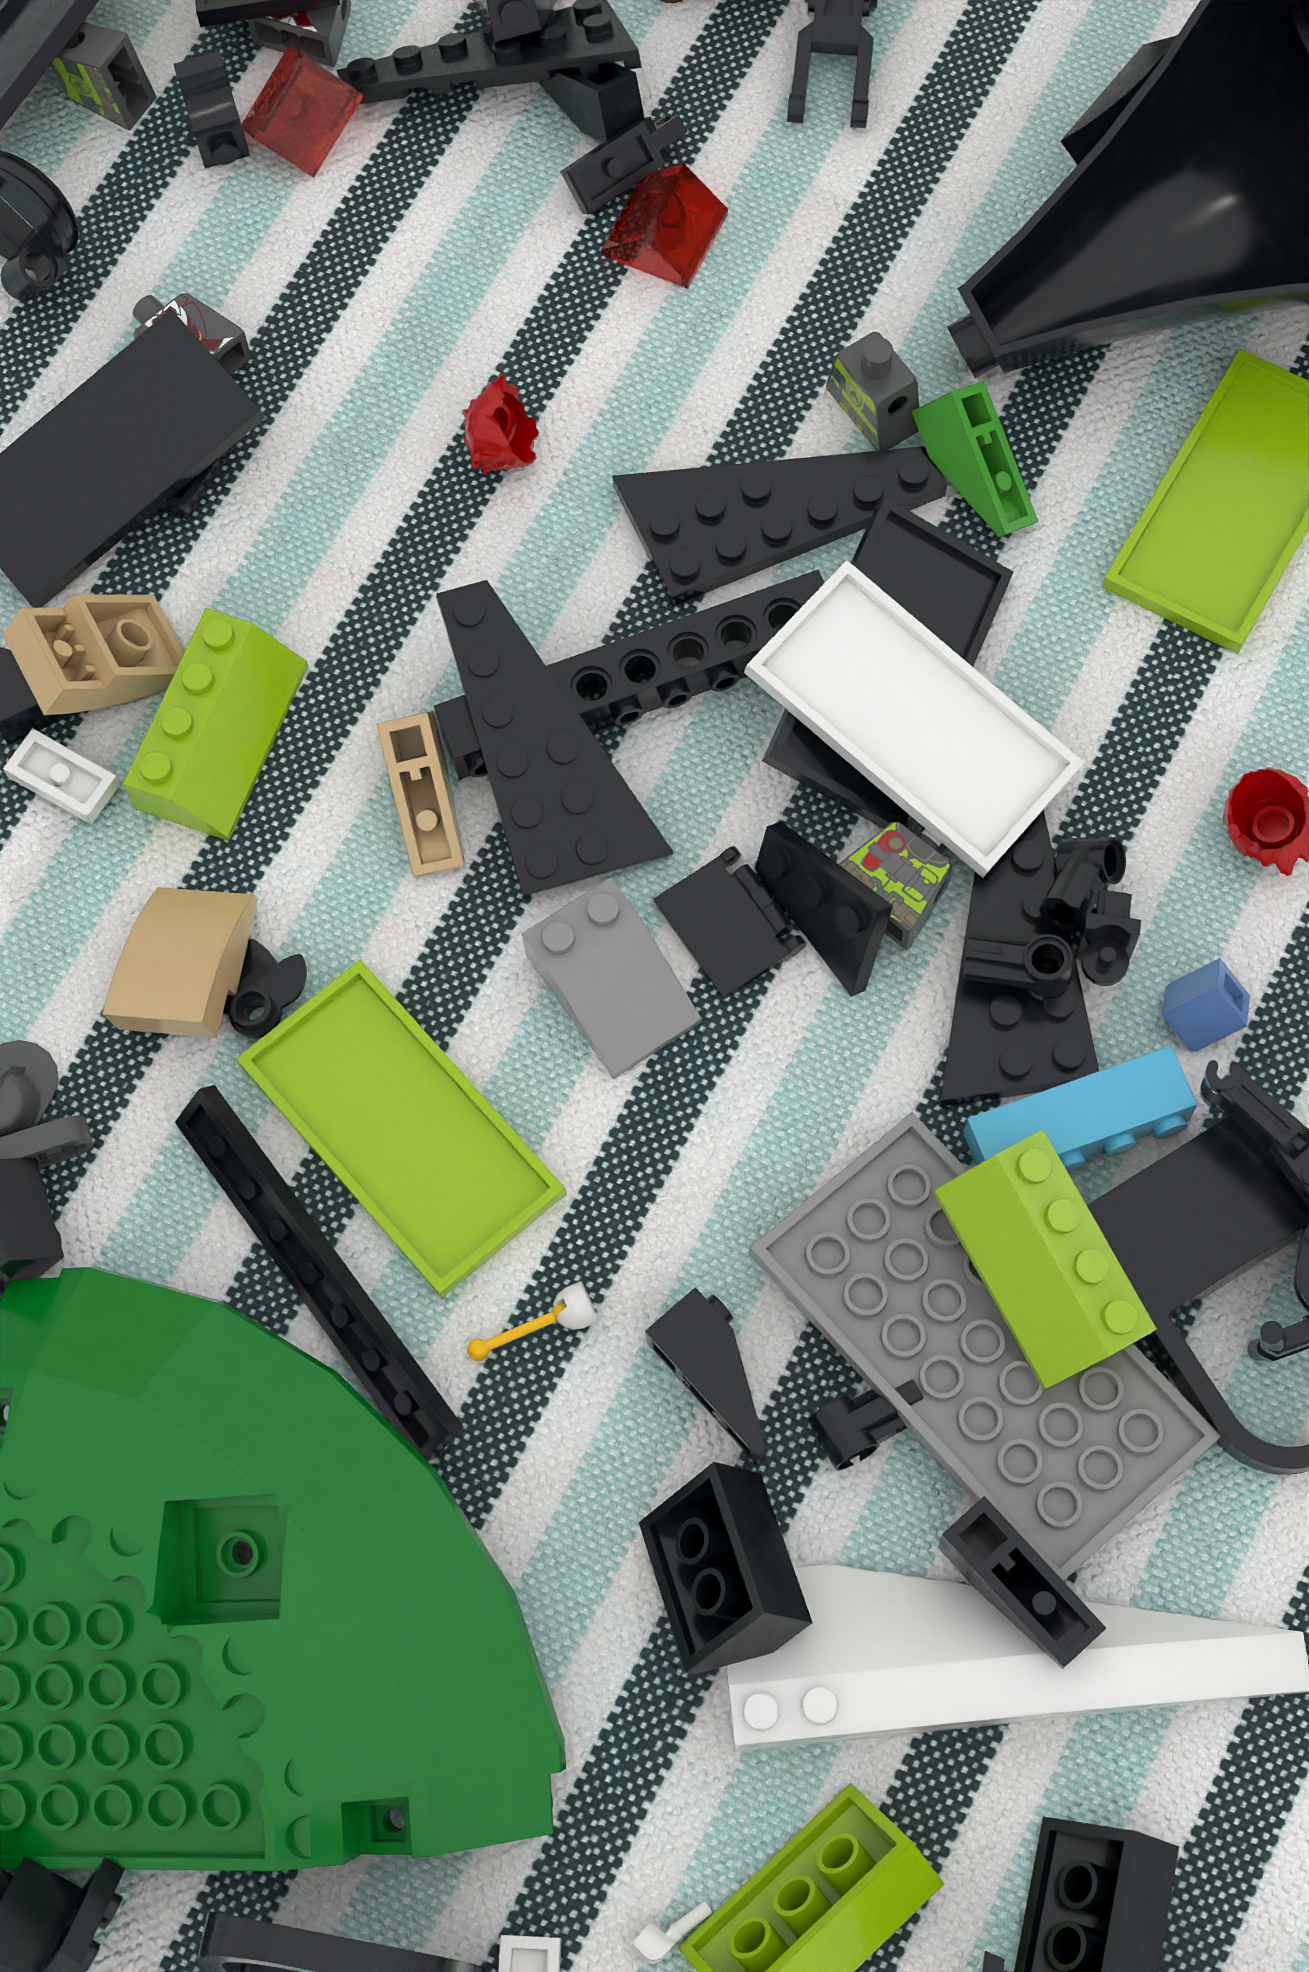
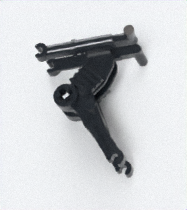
M805 0V3H808V12L814 13V21L798 32L787 122L803 123L811 53L857 56L850 127L866 129L874 38L862 26L863 17H869L870 8L877 9L878 0Z
M1211 1060L1206 1067L1205 1077L1200 1085V1096L1203 1102L1210 1107L1217 1108L1269 1155L1309 1208V1128L1303 1125L1242 1071L1239 1064H1233L1228 1072L1229 1078L1220 1079L1217 1076L1218 1062ZM1309 1224L1299 1241L1293 1283L1295 1295L1308 1313ZM1309 1314L1303 1316L1302 1321L1284 1328L1276 1321L1264 1323L1260 1329L1261 1338L1252 1340L1248 1345L1247 1351L1249 1356L1257 1361L1273 1362L1309 1349Z

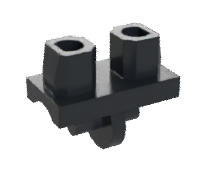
M1099 890L1096 908H1093L1092 913L1086 914L1076 944L1075 959L1081 960L1082 971L1085 977L1093 984L1112 986L1120 982L1126 975L1141 929V920L1130 918L1132 894Z

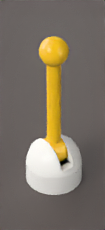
M579 1281L564 1288L557 1294L553 1302L552 1312L488 1340L474 1339L468 1344L467 1353L471 1359L481 1361L488 1356L490 1350L552 1323L558 1322L566 1328L576 1330L599 1322L582 1281Z

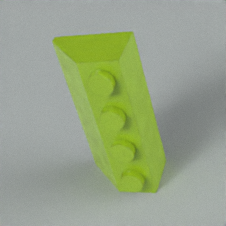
M205 608L123 782V786L135 810L229 841L308 668L307 661L254 623Z
M1044 1129L992 1156L933 1191L1043 1390L1098 1363L1157 1330Z
M850 1783L677 1948L698 1972H855L945 1883L913 1841Z

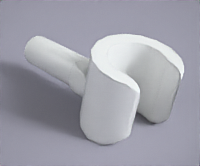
M703 1901L673 1923L666 1933L650 1921L636 1937L631 1948L646 1963L658 1964L667 1956L675 1943L682 1939L684 1934L710 1916L712 1910Z

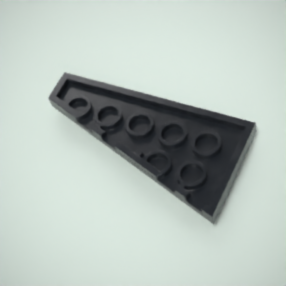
M484 580L436 593L522 897L673 855L674 852L490 583Z

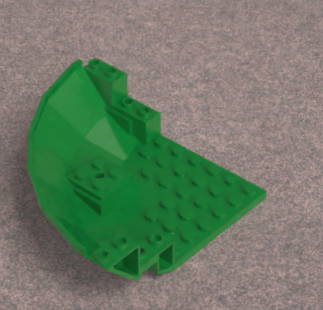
M96 1266L63 1268L59 1277L9 1280L0 1299V1868L16 1869L24 1856L47 1869H96L105 1857L125 1868V1870L284 1871L345 1865L361 1854L411 1855V1858L431 1857L554 1834L550 1774L559 1773L566 1769L565 1739L515 1591L436 1469L337 1371L223 1301ZM8 1405V1406H9V1412H8V1418H7V1422H6V1420L4 1419V1414H3V1413H4L5 1407ZM241 1541L248 1543L252 1548L253 1556L249 1563H243L237 1556V1546ZM392 1809H397L402 1813L404 1817L403 1828H398L392 1823L390 1819Z

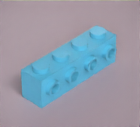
M1172 1046L967 1118L963 1135L977 1166L1001 1151L1044 1129L1067 1172L1070 1173L1086 1164L1085 1158L1104 1151L1107 1157L1117 1156L1133 1149L1137 1145L1136 1140L1155 1133L1158 1139H1163L1183 1131L1188 1127L1187 1122L1190 1121L1198 1104Z

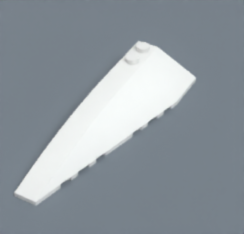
M833 1564L794 1568L813 1622L811 1625L773 1653L726 1666L735 1752L1309 1692V1664L1304 1635L1300 1631L1081 1600L1103 1623L1106 1630L1062 1669L971 1584Z

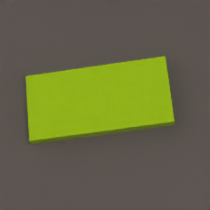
M1239 349L1105 575L1102 588L1239 654L1309 531L1308 380Z
M361 959L236 1058L244 1072L441 1299L567 1194L566 1188Z

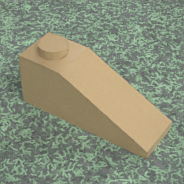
M434 710L376 724L413 876L416 877L464 866L465 861L448 768Z

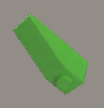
M985 381L951 391L911 411L931 461L998 537L1039 522Z

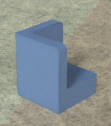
M1219 958L1166 986L1162 1016L1188 1049L1196 1052L1247 1027L1250 995L1222 959Z

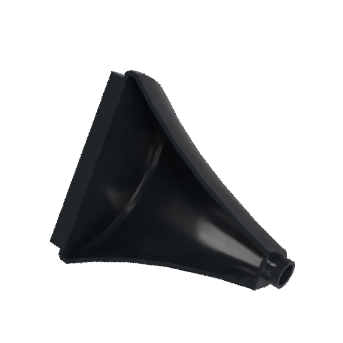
M1200 0L1161 62L1102 139L1026 224L967 282L957 288L970 313L948 325L947 328L975 379L998 365L1004 374L1020 368L1081 350L1196 322L1288 307L1309 306V0Z

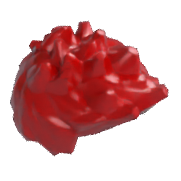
M504 374L499 375L496 381L487 383L486 390L478 395L477 399L470 401L468 409H463L462 411L466 418L464 420L466 429L463 440L472 455L471 468L477 469L481 467V472L485 475L492 470L504 469L508 471L514 468H523L532 464L537 458L533 451L534 440L539 436V431L536 428L537 420L526 416L525 407L519 401L516 385H507Z
M1272 767L1244 773L1237 784L1229 790L1223 814V822L1227 827V834L1238 852L1244 856L1248 855L1250 858L1261 861L1262 866L1268 867L1275 863L1280 873L1286 876L1292 875L1293 867L1298 858L1308 862L1309 790L1307 786L1302 784L1297 777Z

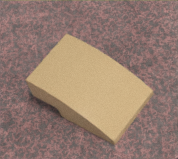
M72 594L63 608H20L2 633L44 715L96 710L165 691L168 689L184 655V650L154 595Z
M158 887L145 904L126 940L109 987L102 1015L119 1030L217 1038L227 995L234 996L237 993L258 898L254 894Z

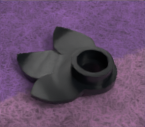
M254 939L248 940L237 993L234 996L227 995L223 1014L229 1016L231 1025L240 1035L247 1038H261L279 1024L282 1017V1009L296 1001L305 987L307 966L304 957L301 954H297L277 963L272 954L262 944ZM260 1007L265 1009L259 1018L253 1021L250 1020V1014L253 1010Z

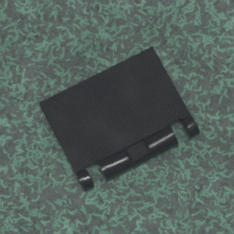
M735 846L729 847L720 856L653 899L655 905L723 1000L790 956L798 954L807 945L803 938L797 935L781 946L776 938L787 934L793 928V925L749 864L739 867L731 875L725 869L735 864L742 856Z

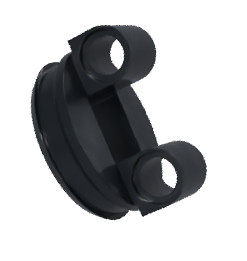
M0 151V255L8 260L2 267L0 277L4 289L10 296L17 300L29 301L53 285L69 267L63 261L67 253L71 252L77 245V220L66 197L43 172L14 154ZM25 269L34 271L37 281L32 279Z

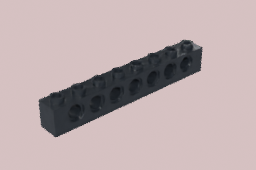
M818 569L549 664L546 667L592 734L597 730L614 724L618 726L629 725L639 720L644 713L661 707L667 709L679 707L688 702L692 696L709 690L715 692L727 690L737 684L740 679L748 677L744 673L747 664L779 632L773 627L782 623L786 624L824 584V580ZM733 640H740L748 645L741 649H732L725 644ZM685 657H693L700 661L693 666H683L678 663L680 659ZM637 674H646L652 677L651 680L645 683H635L629 680ZM589 691H599L604 694L603 697L594 701L582 698ZM462 695L434 705L438 727L458 779L460 780L468 776H486V768L465 696Z

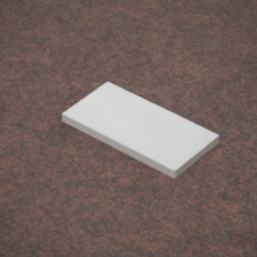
M848 560L841 565L747 664L744 671L748 677L982 878L1085 763Z

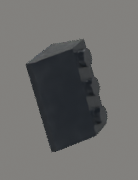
M713 1462L638 1522L685 1673L694 1675L773 1653L813 1623L761 1473Z
M1043 1816L1014 1972H1158L1179 1846L1134 1830Z

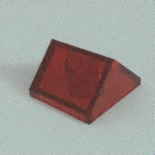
M289 45L243 120L242 127L251 137L314 178L364 95Z
M684 163L647 174L636 185L601 249V256L688 289L728 216V208Z

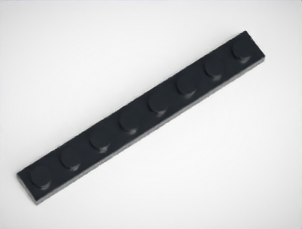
M211 1085L198 1089L174 1123L395 1430L427 1461L436 1458L464 1426L217 1087Z

